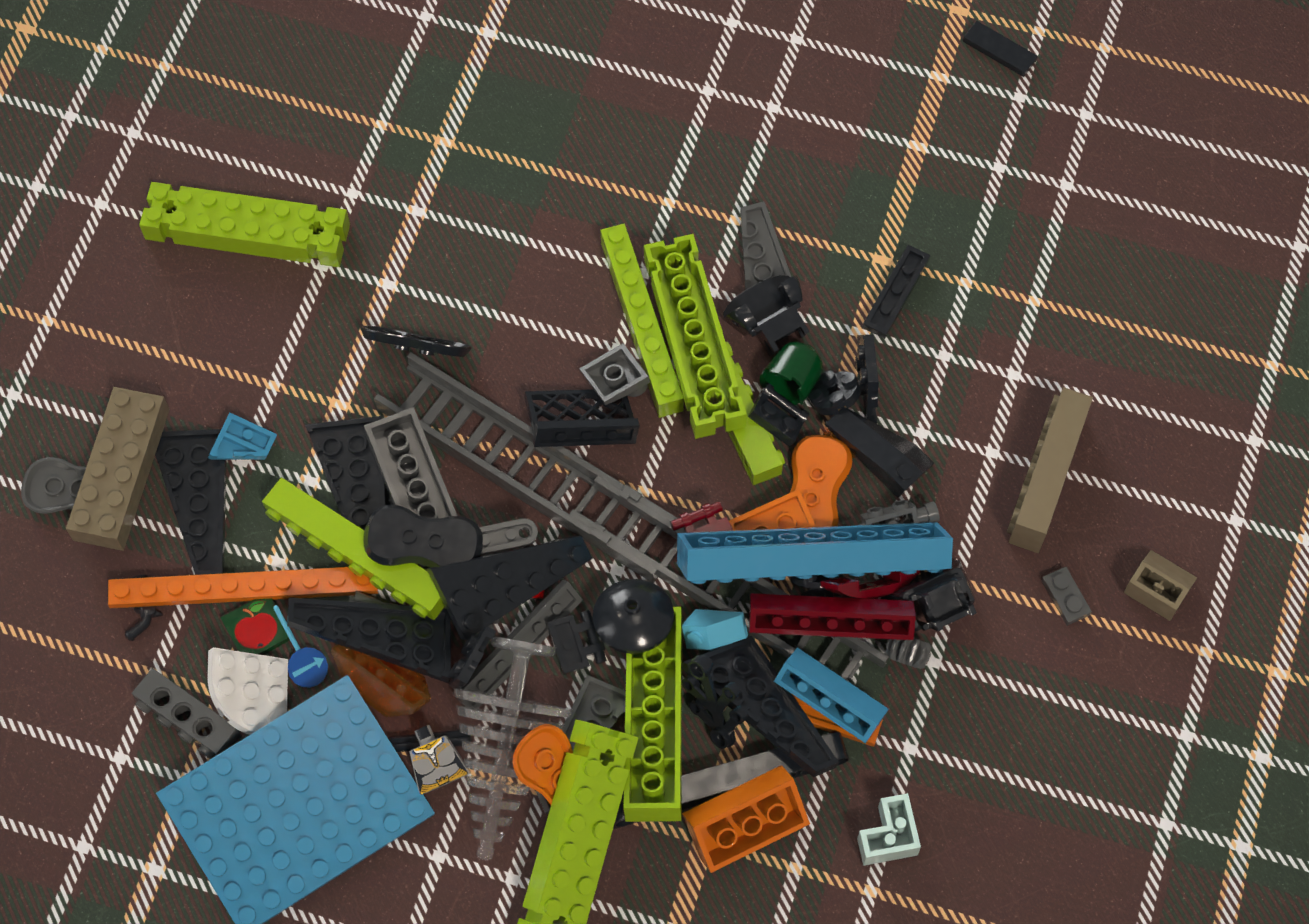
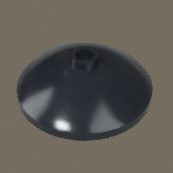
M641 579L623 580L609 586L598 597L593 609V624L598 637L608 647L622 653H642L657 647L667 638L674 623V609L667 593L658 585ZM630 605L637 606L635 609L628 608Z

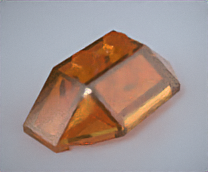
M338 644L331 649V654L341 677L343 678L348 675L363 700L385 717L413 714L430 702L431 696L426 678L420 673Z

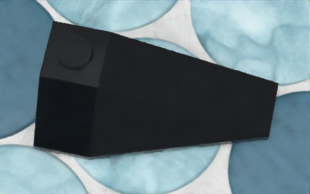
M842 407L838 414H835L825 423V426L839 440L844 442L850 451L897 498L934 464L916 444L846 407Z

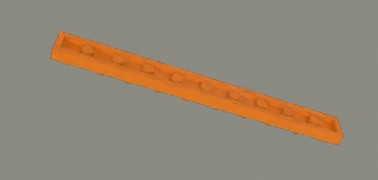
M348 567L108 580L109 608L239 602L267 598L276 600L289 599V597L355 595L356 591L369 595L378 594V589L369 582L370 578L363 574L360 577L354 574Z

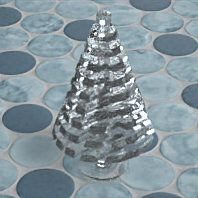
M494 636L491 639L493 647L510 650L513 653L506 696L454 688L456 698L503 707V712L475 707L456 706L457 714L460 716L501 724V728L459 723L461 733L498 741V744L495 745L461 740L464 751L495 757V761L464 758L466 768L492 774L491 778L466 775L467 785L490 790L489 795L468 793L469 802L487 806L486 812L471 811L472 820L484 823L483 829L473 828L474 837L481 839L476 854L481 860H491L494 854V842H501L505 836L504 833L496 831L497 825L510 826L514 819L501 815L500 809L517 811L522 804L520 801L502 798L503 793L526 795L530 789L526 785L506 781L507 777L518 778L513 765L509 764L510 760L513 761V754L516 749L512 747L513 744H519L527 735V733L516 732V727L533 730L540 725L550 724L563 730L565 726L556 722L519 715L520 711L569 718L573 712V709L522 699L530 657L533 655L554 657L557 647Z

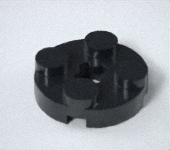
M828 370L821 374L820 380L816 383L808 398L819 414L835 415L839 413L838 409L844 406L848 409L855 404L860 397L861 388L854 373L847 371L834 373Z

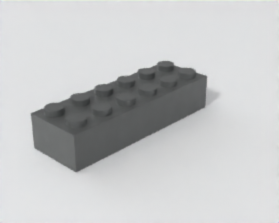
M414 407L364 425L365 435L393 505L405 507L425 518L438 519L457 516ZM417 564L418 566H420L421 568L425 569L426 571H427V568H430V567L425 566V565H422V564Z

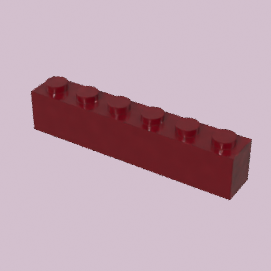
M752 593L750 595L749 633L914 640L916 614L913 601Z

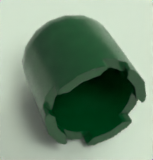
M790 342L784 345L761 373L759 381L762 388L767 383H770L775 387L774 390L791 403L802 405L821 377L823 362L811 345Z

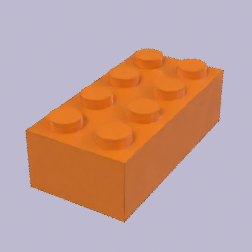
M782 765L682 813L699 858L710 873L810 825L795 781Z

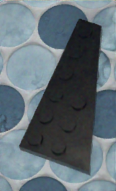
M289 597L288 627L445 683H450L451 678L448 675L451 671V618L446 608H443L437 618L432 620L428 616L422 618L412 610L413 606Z

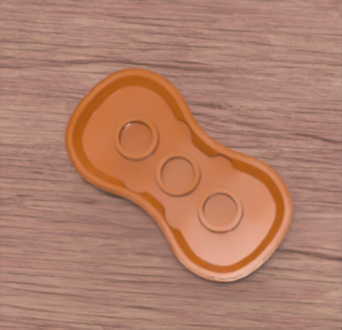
M825 435L806 436L797 443L792 452L793 484L790 493L800 489L816 527H836L839 521L837 495L840 486L851 470L852 454L849 447L837 438Z
M543 724L531 730L520 741L513 754L512 763L518 779L526 786L541 793L551 806L566 752L573 753L568 737L561 729L554 725Z

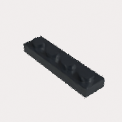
M907 245L865 319L863 329L884 339L886 338L929 262V254Z

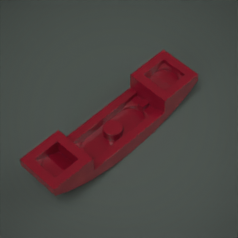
M917 570L915 574H904L901 571H894L889 575H883L881 579L863 583L850 578L837 577L821 581V587L834 593L855 598H878L903 588L918 576L920 570Z

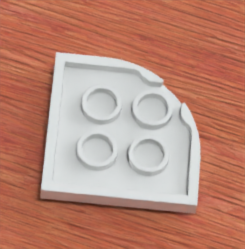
M214 647L208 650V687L210 696L216 709L219 708L228 718V723L231 726L251 735L287 712L288 659Z

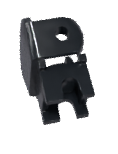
M779 275L759 282L735 297L723 312V320L742 335L746 336L749 334L751 337L757 335L769 357L779 350L775 344L794 332L797 333L800 339L810 332L797 311L801 307L800 303L803 301L797 275L792 277Z
M960 560L952 561V569H943L940 573L927 571L920 574L903 588L885 596L887 600H918L927 623L915 619L914 632L921 629L922 631L927 629L941 631L944 626L967 615L977 613L973 605L975 597Z

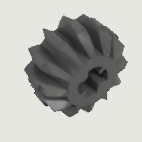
M915 637L914 640L888 639L885 655L899 663L922 669L925 668L930 659L932 646L928 642Z

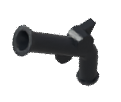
M137 575L133 578H148V576ZM154 606L134 607V611L141 615V619L128 631H125L126 639L134 641L138 635L149 627L152 618L163 616Z

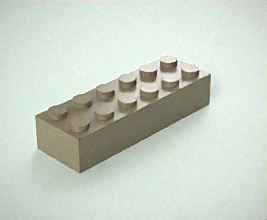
M113 387L66 526V530L73 541L124 551L170 410L164 396Z
M1065 387L1062 388L1060 396L1054 395L1007 529V533L1011 534L1010 544L1039 553L1093 397Z

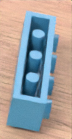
M798 647L786 660L774 680L775 683L865 744L889 710Z

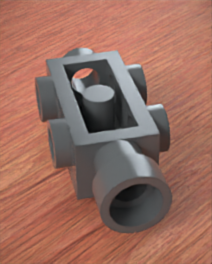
M899 500L890 507H873L868 509L867 513L860 514L862 523L858 524V526L872 525V523L879 522L878 525L939 522L940 516L934 501L923 504V507L916 508L911 501ZM904 515L901 520H896V517Z

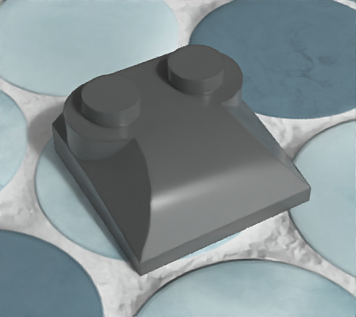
M623 343L579 368L605 405L625 396H640L646 391L648 383H650L649 376Z

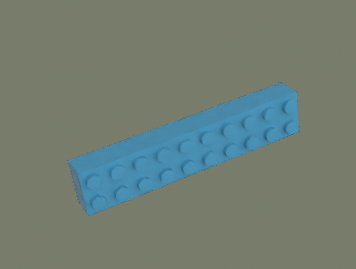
M938 522L677 533V565L686 580L694 584H703L706 580H717L722 583L732 582L733 579L758 581L759 578L770 577L773 580H784L786 576L809 579L812 578V575L835 578L838 577V574H849L859 577L864 576L865 573L873 572L877 575H889L894 571H901L904 574H915L917 570L940 573L943 569H952L953 538Z

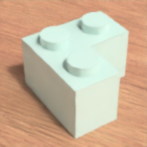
M908 793L881 798L878 809L882 826L860 830L857 838L863 866L917 856L921 848Z

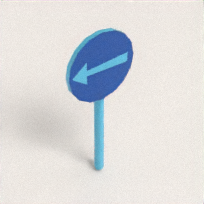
M275 605L273 609L296 650L288 661L289 677L295 684L301 687L310 688L317 686L325 679L328 672L326 657L315 648H300L290 627L287 626V622L279 607Z

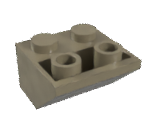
M1150 550L1129 581L1124 593L1171 621L1197 577Z

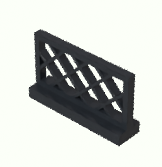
M594 389L525 391L524 399L533 430L532 441L534 447L636 444L640 424L638 418L633 416L628 396L620 398L621 403L619 405L613 402L605 405ZM566 399L572 403L567 407L558 401ZM593 399L597 403L592 406L583 400ZM533 400H542L547 404L540 407L533 403ZM603 405L612 411L607 415L600 411L599 408ZM579 406L587 412L582 416L573 409ZM554 407L561 411V413L556 416L548 410ZM616 414H619L624 418L614 419L613 417ZM568 415L569 417H571V418H573V419H575V420H563V419ZM591 415H594V416L598 417L599 419H591V420H589L588 418H589ZM543 416L550 421H538V419Z

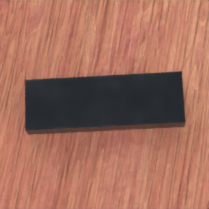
M979 21L974 23L963 38L964 43L1022 77H1025L1038 58L1034 53Z

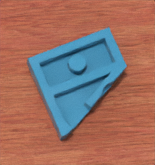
M229 412L208 458L211 460H265L277 434Z

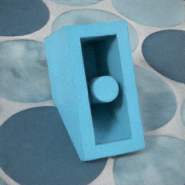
M695 609L682 624L687 649L713 650L748 637L744 612Z

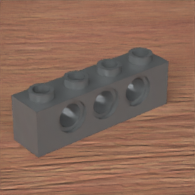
M153 668L131 693L137 701L135 703L136 707L146 714L150 711L158 716L156 721L165 728L169 729L172 726L178 730L177 735L186 743L195 742L200 746L198 750L209 759L233 746L242 736L239 730L231 726L226 719ZM162 698H170L166 705L158 706V702ZM184 712L191 713L189 719L179 721L181 714ZM212 727L209 735L200 736L203 728Z

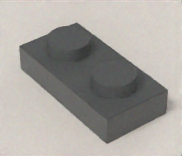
M1067 567L1042 577L1041 581L1066 626L1091 615L1092 611Z

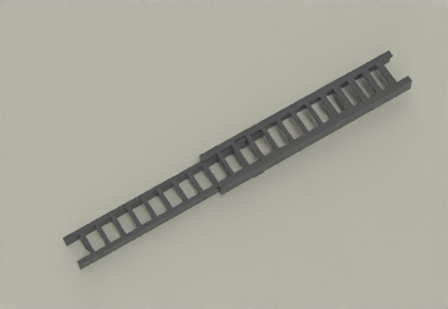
M412 352L407 356L409 364L407 371L420 378L421 381L402 406L398 407L379 394L374 398L377 410L387 416H391L404 410L415 408L432 386L441 391L440 397L422 420H419L428 442L575 535L582 536L586 542L652 583L659 577L706 608L717 611L736 612L734 608L750 586L763 594L789 595L763 578H759L758 581H745L741 579L744 581L729 604L725 605L711 596L721 582L713 580L704 592L687 581L684 576L682 578L667 568L677 555V541L661 564L653 560L646 554L662 531L677 539V533H686L684 528L676 531L672 529L670 521L677 519V517L563 446L534 447L531 426ZM453 399L463 405V407L441 434L431 426ZM474 412L484 418V420L462 447L452 441V439ZM495 425L505 431V433L483 460L473 454V452ZM516 438L528 447L506 475L492 465L510 441ZM537 451L549 460L527 488L514 480V477L533 452ZM555 464L569 471L570 474L551 500L548 501L535 493V491ZM578 477L592 487L575 510L573 509L568 514L556 505ZM600 491L612 500L596 522H593L583 516L582 512L596 493ZM621 504L632 511L633 514L619 534L615 536L607 531L604 525ZM643 518L653 524L655 528L639 550L626 543L625 540L640 519ZM745 617L748 634L787 659L797 647L803 650L812 637L810 635H803L796 647L793 648L779 639L781 634L749 633V619ZM833 637L834 639L818 661L825 666L839 643L845 644L857 652L841 675L845 680H848V678L851 680L859 669V662L863 656L881 668H884L887 664L888 656L859 638Z

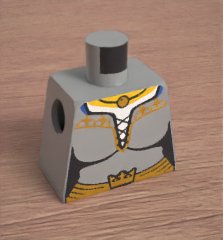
M430 725L414 731L420 746L411 750L410 756L420 795H424L471 774L448 736L445 735L435 739Z

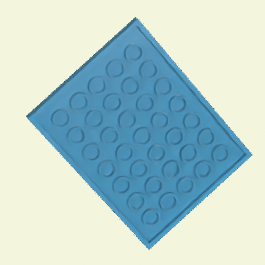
M348 675L156 793L235 924L266 923L435 815L423 794L420 795L416 782Z

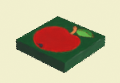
M271 598L254 599L220 618L238 651L264 655L290 641L273 609L275 604Z

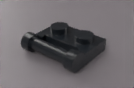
M767 383L761 390L748 417L790 447L795 442L810 412L804 408H798L776 392L773 385ZM768 399H770V400L773 401L775 404H777L779 407H781L782 409H784L786 412H788V413H789L790 415H792L794 418L790 417V416H789L788 414H786L784 411H782V410L779 409L777 406H775L772 402L768 401Z

